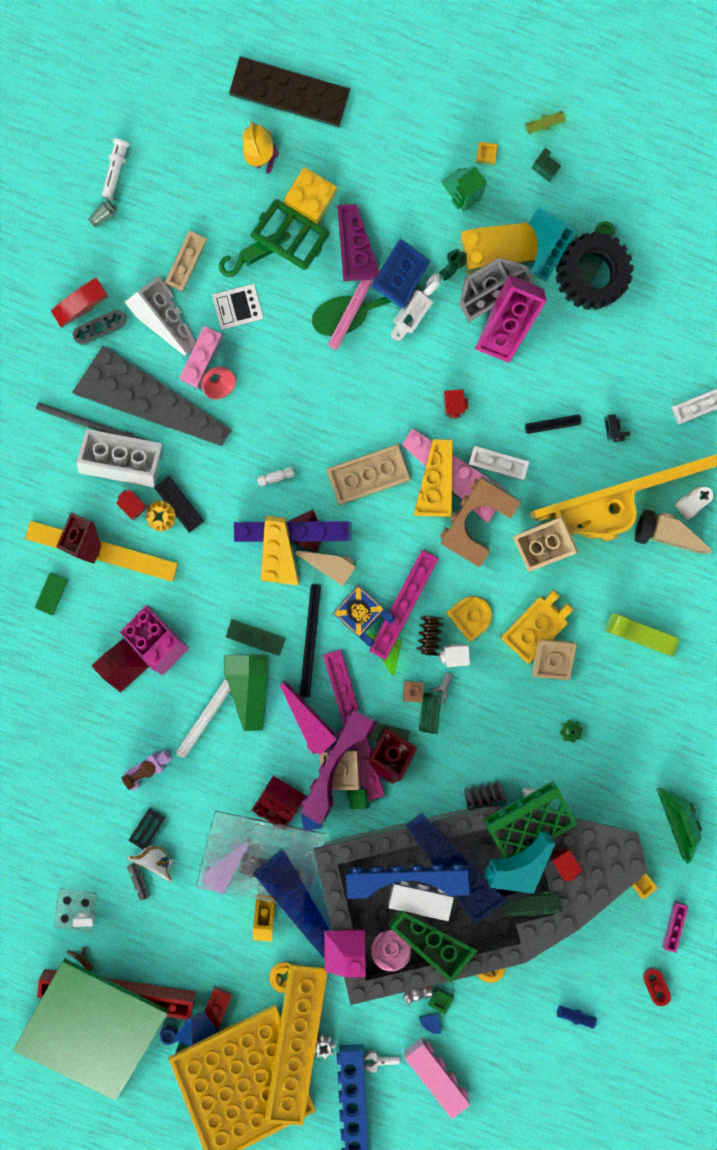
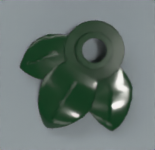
M455 249L447 254L449 264L439 272L444 277L443 281L450 279L458 268H462L466 264L467 254L464 251Z

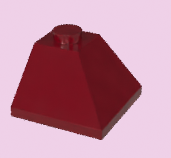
M71 512L56 548L94 564L102 547L95 524Z
M124 639L119 641L91 665L107 683L120 693L149 667Z
M386 727L368 761L377 775L394 784L403 778L417 747Z

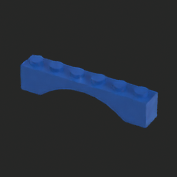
M455 863L450 867H444V864H433L432 867L416 864L412 865L411 868H403V865H394L388 869H383V866H373L371 869H363L361 866H356L346 873L347 899L368 898L380 888L401 881H419L430 884L449 896L470 895L471 891L469 866H464L463 863Z

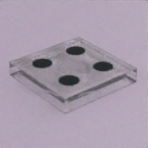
M59 888L54 927L92 932L93 926L73 927V918L81 911H90V914H95L98 893Z

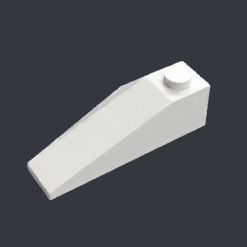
M157 276L125 303L140 321L185 356L194 348L196 342L188 326L183 323L180 317L181 311L179 307L176 308L172 298L174 296L160 276Z

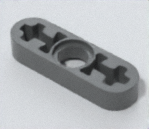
M113 310L76 327L73 331V338L77 343L86 345L123 328L126 325V316L119 310ZM115 315L122 317L119 324L116 322L110 323L112 328H109L108 323L105 321V319H108L109 322L115 320ZM99 322L105 325V329L101 333L95 331V325ZM88 327H90L92 333H94V336H92L90 333L86 334L84 340L78 338V336H80V331H83L84 333L89 332Z

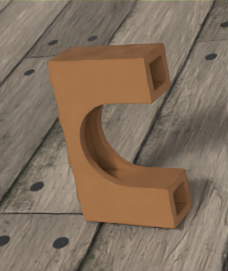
M483 476L479 480H474L470 487L472 492L469 496L465 495L460 503L462 508L459 513L455 511L450 519L452 522L449 529L445 527L440 535V538H442L440 544L478 567H481L490 552V548L474 539L467 532L465 519L468 513L476 507L488 506L511 519L521 503L519 498Z

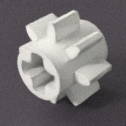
M321 1033V1037L317 1038L316 1058L321 1056L326 1060L329 1054L334 1055V1051L331 1048L336 1047V1042H331V1035L327 1037Z

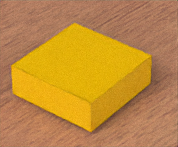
M479 142L476 163L495 165L498 144Z

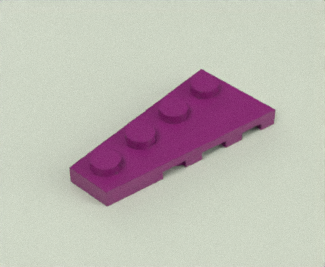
M357 204L337 205L343 282L375 280L380 270L372 252L369 238L366 235Z

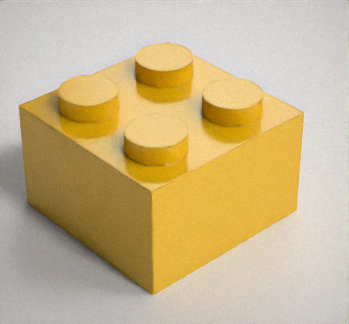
M303 167L286 195L284 204L319 224L337 194V186Z

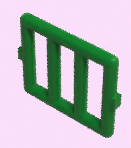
M278 199L271 203L266 212H262L258 219L259 222L250 234L251 238L302 270H307L314 258L319 256L322 251L321 247L330 235L328 230ZM278 208L286 213L287 216L269 240L260 233ZM293 219L302 223L303 227L289 248L285 250L277 245ZM311 229L320 236L303 261L293 254Z

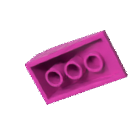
M509 275L492 308L475 346V350L509 363L547 301L544 289Z
M284 680L280 687L308 744L307 748L313 754L317 752L321 755L337 740V734Z

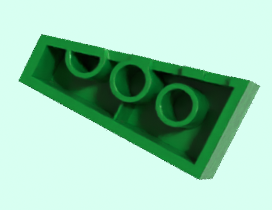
M398 911L387 924L451 983L478 952L474 947L404 911Z

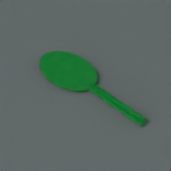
M417 285L415 290L421 292L420 286ZM339 296L321 304L313 314V328L322 335L332 336L353 296ZM386 297L367 303L363 301L346 334L354 331L364 322L368 310L391 303L392 301Z

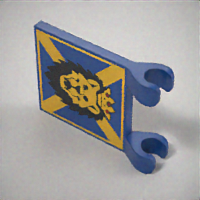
M359 585L333 612L341 622L369 647L375 641L365 632L380 615L390 624L395 620L386 609Z

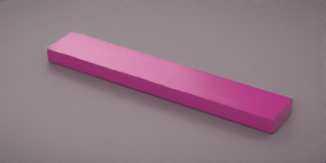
M421 550L389 611L395 620L391 624L386 620L384 621L369 652L384 660L387 659L439 558Z

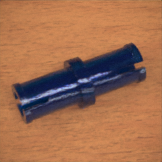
M559 1005L557 1009L558 1018L571 1021L574 1025L580 1024L594 1029L596 1026L597 1018L584 1014L579 1009L573 1010Z

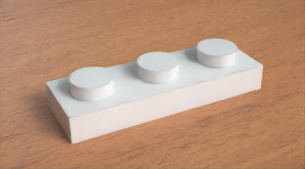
M473 446L468 465L524 480L529 461Z

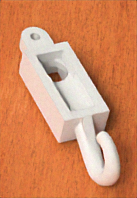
M438 273L433 274L425 283L427 288L423 292L414 290L405 307L399 311L393 320L396 324L391 332L393 340L400 341L406 333L412 334L433 302L428 297L441 283V276ZM409 314L412 319L406 325L403 320Z

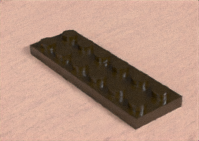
M239 56L229 95L340 128L350 88Z

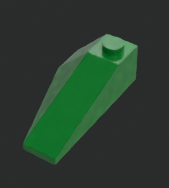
M224 655V675L229 684L230 693L234 699L243 731L263 730L268 675L267 655Z

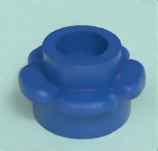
M166 1026V1028H162L160 1031V1040L165 1045L174 1044L176 1042L174 1037L178 1031L173 1026Z

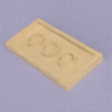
M399 444L326 469L338 505L411 480Z

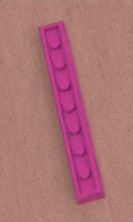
M340 649L323 654V658L345 727L347 724L345 719L349 712H353V710L359 709ZM366 738L352 746L351 750H359L360 781L363 789L368 790V799L370 801L383 797L385 794L379 775L376 774L368 761L372 750L369 740Z

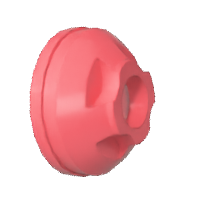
M215 367L204 375L201 387L208 398L214 400L221 399L232 392L235 387L236 378L228 368ZM219 374L217 380L210 381L212 375Z

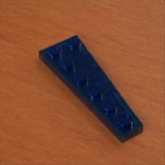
M420 813L406 823L407 828L432 864H444V867H450L455 863H463L464 866H469L470 895L455 897L474 924L507 902L506 898L496 888H490L485 876L423 813Z
M282 848L255 870L253 875L325 959L324 930L330 929Z

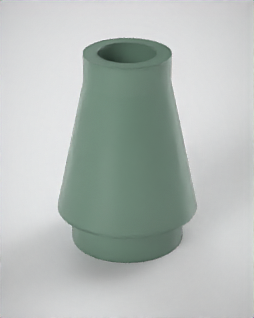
M108 200L102 201L88 220L96 228L115 217L114 214L117 213V210Z

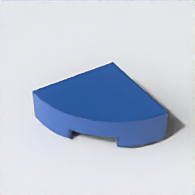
M438 1013L419 1016L420 1023L427 1031L435 1034L441 1033Z

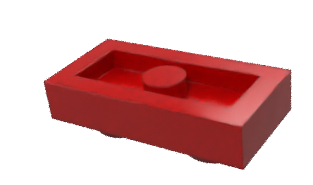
M214 987L204 1012L218 1029L232 993Z

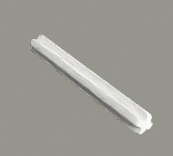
M226 679L176 751L179 757H186L230 692Z

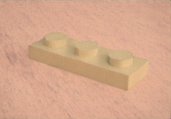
M188 232L165 281L166 285L184 292L205 247L206 238L194 232Z

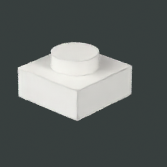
M90 911L79 912L73 918V927L93 926L96 922V913L90 914Z

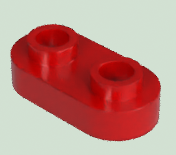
M656 968L646 969L643 973V981L652 1001L657 1006L667 1005L671 1000V994L663 975ZM654 974L655 978L650 980V975ZM658 992H662L661 997H657Z

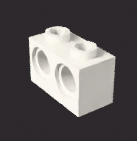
M466 644L443 645V650H439L440 662L444 663L446 667L470 665L469 646Z

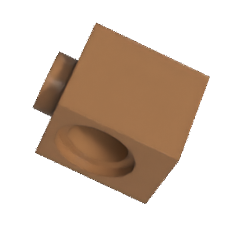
M404 680L403 701L423 702V681Z

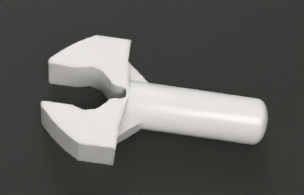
M376 1050L369 1051L364 1055V1060H374L372 1064H364V1068L370 1072H377V1068L380 1065L400 1064V1057H379L376 1054Z

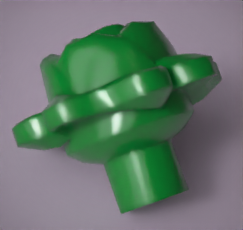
M567 720V724L562 723L560 735L563 736L564 741L574 743L576 739H581L583 728L580 727L579 722Z

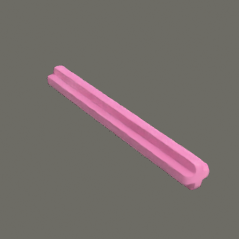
M361 280L328 343L330 348L334 350L339 348L373 280Z

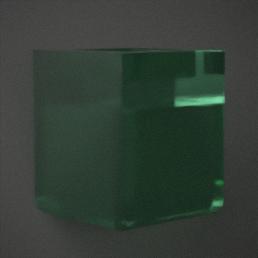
M545 147L531 169L550 182L561 165L549 157L551 151Z

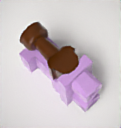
M167 749L159 754L157 751L153 752L148 758L123 774L121 779L128 790L132 789L134 791L141 786L139 780L144 777L150 778L156 772L157 774L161 773L166 768L165 764L171 761L172 756Z

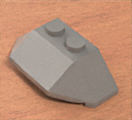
M498 257L466 276L459 306L467 321L470 322L493 308L509 275L534 284L535 281L528 267Z

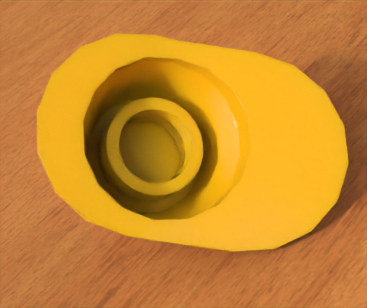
M250 122V126L245 129L242 135L244 158L251 166H262L273 155L272 135L263 126Z

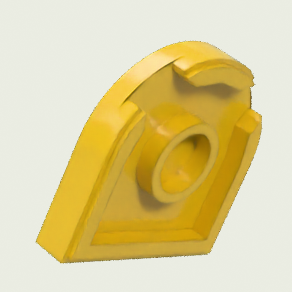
M475 596L462 599L446 612L469 642L489 627L492 619L489 604Z

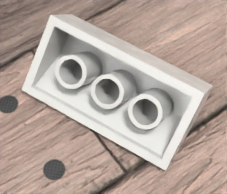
M86 429L77 458L78 472L155 487L160 466L162 443Z

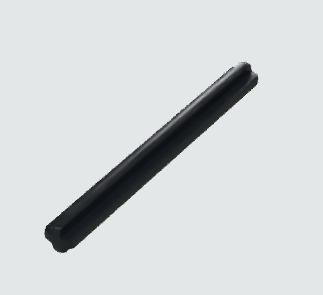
M311 584L300 688V696L306 698L310 697L321 591V585Z

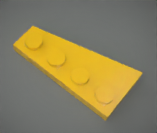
M433 439L413 516H452L453 439Z
M266 516L261 581L299 585V576L296 572L297 567L293 558V549L290 545L286 518Z

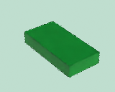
M49 573L35 608L54 615L69 580Z

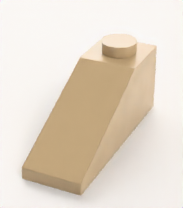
M296 551L295 553L342 586L356 568L353 566L354 561L347 556L342 558L340 556Z

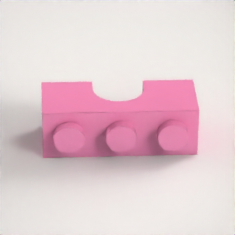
M205 326L203 327L179 378L182 382L200 390L201 382L207 373L210 360L213 355H216L222 343V334Z

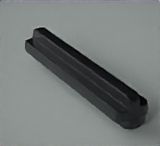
M578 414L525 424L526 434L577 426L581 424V416Z

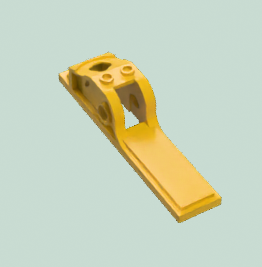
M717 454L529 512L531 519L536 518L538 522L548 518L553 520L563 516L570 534L585 535V538L593 539L603 538V541L616 539L619 533L630 529L636 520L637 512L634 504L636 491L717 467ZM610 505H612L614 508L613 513H611L609 510ZM581 524L583 528L579 529L577 526Z

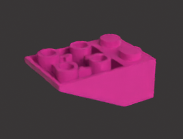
M147 605L120 632L149 667L161 675H164L189 649L186 643Z

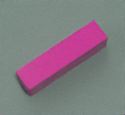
M677 901L673 903L662 945L664 950L677 953L688 906L685 903Z

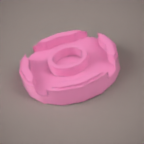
M393 930L382 932L372 943V958L381 969L397 971L409 962L411 946Z

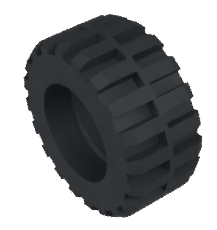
M597 231L592 234H582L569 244L556 265V272H558L556 282L560 283L559 290L561 293H566L565 299L568 302L572 300L574 301V306H584L583 309L590 310L591 308L598 310L611 305L629 288L628 284L631 283L633 278L630 274L634 271V265L629 263L632 260L631 254L627 255L625 252L628 248L625 244L621 246L619 244L620 239L617 237L611 239V234L605 232L603 235H600V232ZM596 255L607 263L610 270V279L606 286L593 288L583 282L578 272V263L583 256Z

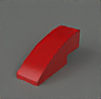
M94 278L66 297L51 312L62 328L94 309L93 306L109 296L100 281Z

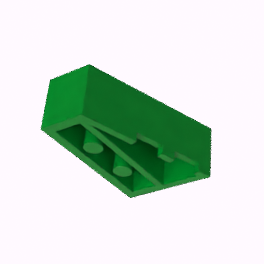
M476 167L459 168L441 181L453 198L452 203L457 209L460 208L462 212L482 199L487 185V181Z

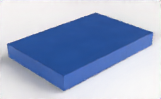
M400 238L374 280L372 287L402 309L407 304L431 261Z

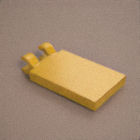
M553 590L544 600L539 596L500 637L527 664L535 658L538 638L553 639L568 624L565 618L573 610L566 603L559 611L552 604L559 597Z

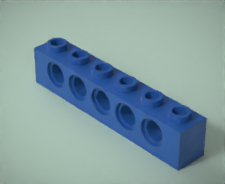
M363 1044L340 1045V1052H336L337 1065L341 1064V1071H337L338 1084H342V1090L338 1091L339 1103H343V1109L339 1110L340 1122H344V1128L340 1129L341 1141H345V1148H341V1150H368ZM352 1064L355 1066V1069L348 1070L346 1066ZM355 1084L356 1088L349 1089L347 1085ZM350 1103L357 1104V1107L350 1108L348 1105ZM351 1122L358 1123V1126L351 1127L349 1124ZM357 1141L359 1145L352 1146L350 1143Z

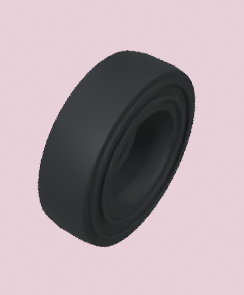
M645 509L642 512L635 530L636 542L641 544L648 542L656 519L654 511Z

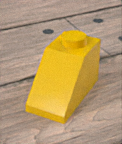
M256 895L253 923L254 941L272 942L276 896Z

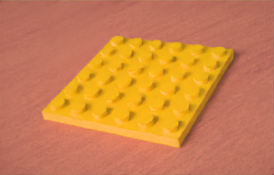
M275 1005L168 1057L203 1150H243L289 1126L284 1124H266L264 1121L281 1021ZM308 1094L305 1117L316 1112L310 1094Z

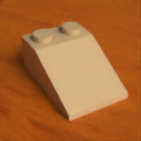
M663 513L656 516L649 540L699 554H711L712 549L680 520L674 519V515Z
M563 516L513 536L528 572L578 553Z

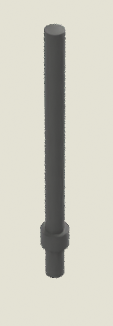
M40 402L36 406V410L100 432L146 440L134 436L131 432H123Z

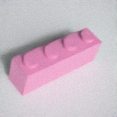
M421 1038L404 1051L405 1059L450 1118L453 1119L470 1106V1095L464 1087L461 1088L458 1085V1079L452 1071L450 1073L445 1068L447 1065L441 1057L437 1058L429 1041L426 1043Z

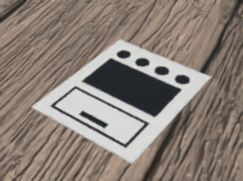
M254 284L212 295L221 330L263 319Z

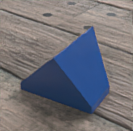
M203 1012L189 1017L174 1038L182 1044L191 1046L218 1033L219 1030L206 1013Z

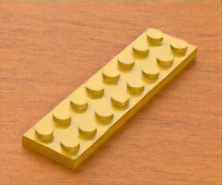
M289 965L264 1120L266 1124L304 1125L328 973L325 972V967Z

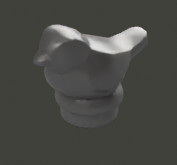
M433 986L405 992L403 998L408 1006L413 1001H420L423 997L425 999L427 997L432 998Z

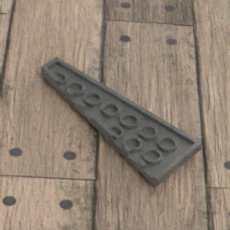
M104 345L72 392L77 396L219 446L224 444L232 431Z

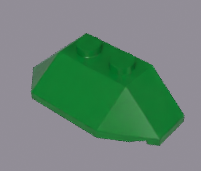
M660 787L656 788L682 860L687 864L691 863L702 839L700 833L702 827L693 815L696 813L695 808L686 799Z

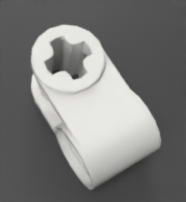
M697 487L677 501L675 507L688 520L712 501L713 492L708 487ZM700 492H705V494H704V498H705V499H700V498H699V497L701 496V493H700Z

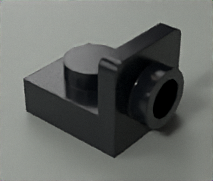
M616 414L604 417L607 440L613 439L614 442L625 441V437L630 436V431L618 432L620 430V420L616 418Z

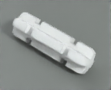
M288 467L284 471L278 470L268 473L267 476H258L257 482L262 487L267 485V483L272 484L282 481L284 478L294 477L292 467Z

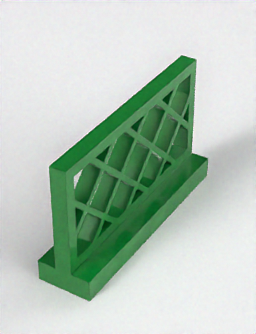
M554 781L483 819L504 858L515 856L531 846L533 843L529 845L523 844L525 834L535 836L534 842L539 836L543 824L552 826L549 833L552 839L578 825ZM559 798L560 805L558 810L549 808L550 802ZM534 810H543L541 819L531 817ZM547 811L557 813L554 823L544 821ZM560 815L568 816L571 822L565 825L558 824ZM516 820H526L523 829L513 827ZM530 821L539 823L536 833L527 831ZM501 828L508 830L505 839L497 837L495 832ZM512 831L521 833L519 842L509 840ZM507 845L517 846L516 851L507 856L505 852Z

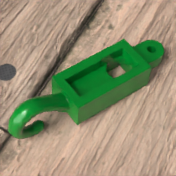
M285 232L277 245L280 246V244L291 238L290 233ZM274 233L267 236L266 238L270 240ZM256 242L240 251L238 262L232 271H227L224 267L225 262L229 261L231 257L224 256L219 262V271L226 277H233L238 274L244 263L246 266H249L274 252L261 243Z

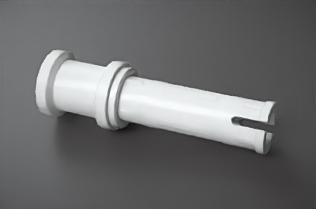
M116 138L113 139L112 154L108 157L110 165L101 194L103 198L109 200L114 199L121 166L126 163L125 155L127 148L130 147V143Z

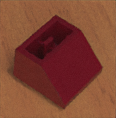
M272 776L251 811L271 822L275 827L284 830L297 813L306 795L277 777Z

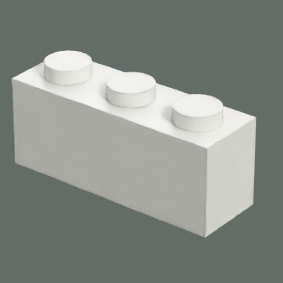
M401 881L392 884L388 905L390 909L449 921L454 897L447 895L440 889L430 888V885L426 883H418L416 885L411 884L410 881Z

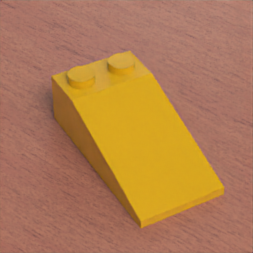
M529 222L461 231V248L467 254L466 273L471 274L498 257L519 264L534 262L538 250V240L534 229L528 224Z

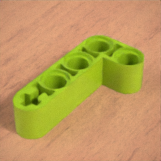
M610 613L604 629L608 633L674 657L680 639L615 613Z

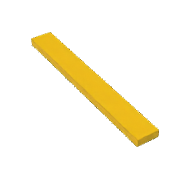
M30 521L25 539L56 548L63 530ZM100 541L102 547L96 560L168 581H174L179 563Z

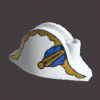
M149 846L144 848L139 854L126 858L147 868L165 880L172 881L169 869L173 860L169 859L168 853L162 847Z

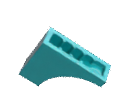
M538 207L528 223L534 229L538 240L537 255L530 273L547 282L578 230Z
M541 831L531 846L515 856L504 859H491L484 872L490 888L534 894L555 846V842L549 832Z

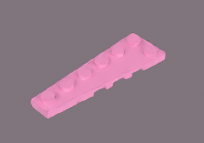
M412 428L402 446L426 467L433 441ZM453 455L452 491L461 500L465 495H470L472 483L475 479L479 480L481 476L506 490ZM479 506L473 509L486 523L490 521L496 511L488 506Z

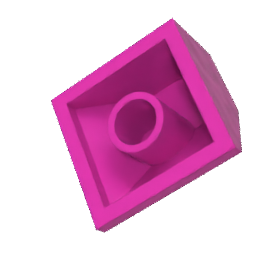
M365 929L324 930L325 972L342 977H366Z

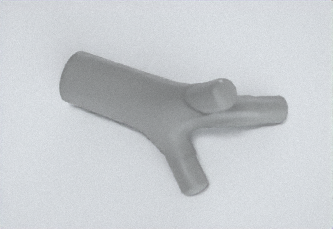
M447 672L442 683L433 689L434 693L441 690L442 703H445L447 690L453 676Z

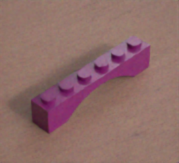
M359 709L353 710V712L350 711L345 719L347 724L344 729L341 728L336 737L338 741L335 746L332 745L327 754L329 756L327 762L321 765L318 779L312 782L310 795L306 796L302 801L301 806L303 808L301 813L319 824L326 821L334 806L332 784L338 763L352 746L370 737L378 722L377 719Z

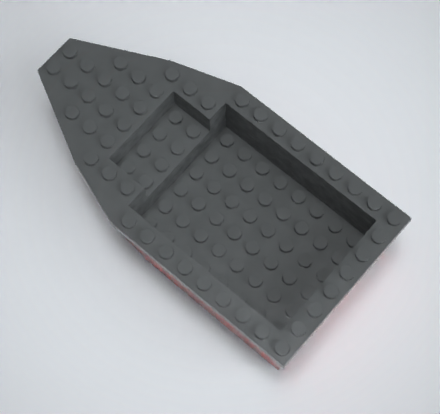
M486 806L477 809L457 810L327 841L323 846L314 848L332 929H365L366 977H344L350 1005L449 982L412 947L409 962L397 971H386L375 964L371 952L372 943L380 933L392 930L387 924L399 910L390 909L388 905L392 884L380 888L368 898L347 899L346 873L352 867L361 866L363 869H371L373 866H383V869H388L394 865H403V868H411L412 865L416 864L424 865V867H432L433 864H444V867H450L455 863H463L464 866H469L470 895L453 896L449 921L409 913L474 947L478 951L454 979L458 980L527 963L581 929L648 872L639 833L574 817L578 825L553 838L555 846L551 855L567 846L582 870L579 876L572 881H564L549 857L538 883L541 893L505 903L501 902L498 889L490 888L484 876L485 868L489 865L491 859H504L483 821V819L505 807ZM534 810L531 817L541 819L543 811ZM547 811L544 821L554 823L557 813ZM560 815L558 824L565 825L571 822L568 816ZM516 820L513 827L523 829L526 820ZM530 821L527 831L536 833L539 823ZM543 824L541 831L550 833L552 826ZM501 828L495 834L497 837L505 839L508 830ZM512 831L509 840L519 842L521 833ZM525 834L523 844L529 845L533 843L535 836ZM508 844L505 851L507 856L513 854L517 846ZM410 881L411 884L418 885V883H423L419 881Z

